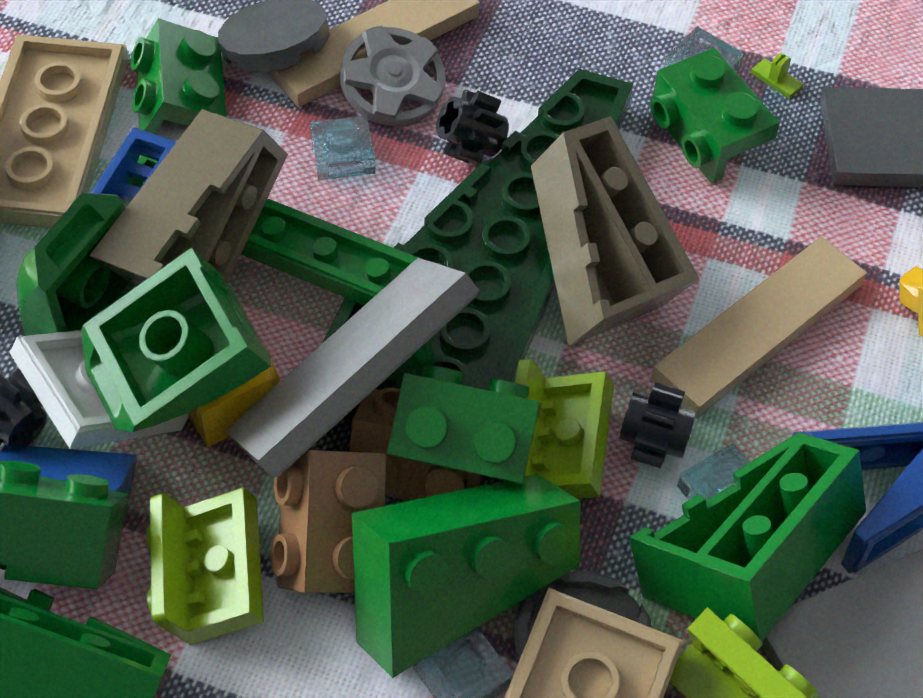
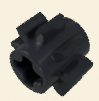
M466 89L463 91L461 98L451 97L440 110L436 124L437 135L441 139L449 141L445 147L444 154L466 163L471 161L479 165L482 163L484 155L488 157L495 156L502 149V143L507 139L509 131L507 118L496 113L500 107L501 100L478 90L474 93Z
M18 368L11 374L8 380L0 374V445L3 442L12 450H20L32 443L39 436L47 421V414L41 408L43 405Z
M655 382L649 397L633 392L619 436L621 440L634 443L635 447L631 460L661 469L666 454L683 459L697 414L696 411L681 407L685 391Z

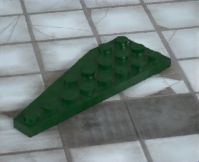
M578 69L539 107L538 116L521 132L515 130L502 143V151L488 164L482 162L424 218V226L404 245L398 243L393 247L418 258L465 272L480 291L477 293L478 296L375 389H401L404 373L422 376L424 364L463 372L462 385L488 390L490 378L515 383L519 360H525L555 286L531 165L563 132L610 116L619 129L631 100L632 83ZM345 297L323 342L364 305ZM360 403L344 418L353 421Z

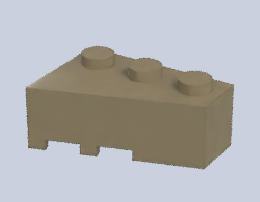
M202 109L89 256L137 287L184 252L193 248L217 270L227 283L288 154L263 129Z
M611 116L563 132L531 165L568 346H572L664 306L700 279Z

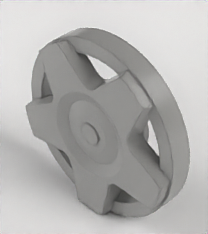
M382 25L369 28L355 38L346 49L340 67L341 88L350 105L365 118L388 126L414 124L430 115L441 99L446 81L443 62L437 53V48L425 36L421 37L405 29L383 27ZM366 49V58L353 60L360 50ZM428 65L432 69L434 80L424 72ZM355 88L370 90L373 94V105L362 98ZM406 100L421 104L416 109L399 112L403 102Z

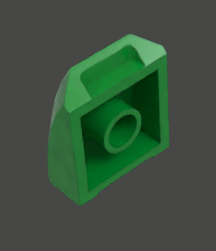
M81 193L23 259L18 270L16 289L24 336L82 330L83 324L130 292L134 287L133 284L89 256L125 210L123 201L117 195Z
M193 248L184 252L83 324L81 330L85 369L115 430L135 432L187 414L222 397L271 367V355L263 346L239 304L237 296L217 270Z

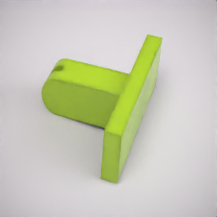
M782 52L772 62L764 58L750 72L788 99L801 90L804 85L788 74L791 58Z

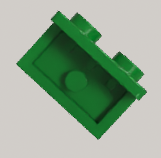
M158 18L146 38L140 37L137 40L131 55V69L136 71L137 87L133 96L132 108L134 112L138 113L139 129L155 134L164 120L189 127L202 109L227 117L222 56L218 37Z
M715 47L657 70L653 98L650 102L653 118L662 129L669 131L682 147L684 156L689 164L699 168L710 183L723 179L729 158L776 138L780 122Z
M424 364L422 376L404 373L387 454L521 484L524 483L536 422L542 406L539 401L528 399L529 386L490 378L488 390L462 385L463 372Z

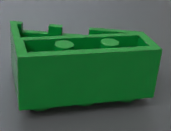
M798 432L733 472L734 484L707 501L698 494L683 503V516L655 533L646 526L630 536L629 540L642 597L696 619L707 607L722 621L732 614L746 624L763 641L866 513L860 451Z
M0 461V569L5 570L4 579L97 590L115 573L129 494L109 490L110 482L100 477L71 474L67 476L66 481L40 476L41 467L31 463Z
M539 474L525 476L523 484L504 480L352 513L356 642L394 678L580 566V500Z
M0 587V698H155L171 654L95 617L88 618L85 625L57 615L50 611L55 598L38 589L30 590L26 600Z

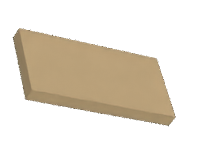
M16 35L0 79V223L52 228L81 193H89L128 64L129 56L126 45Z

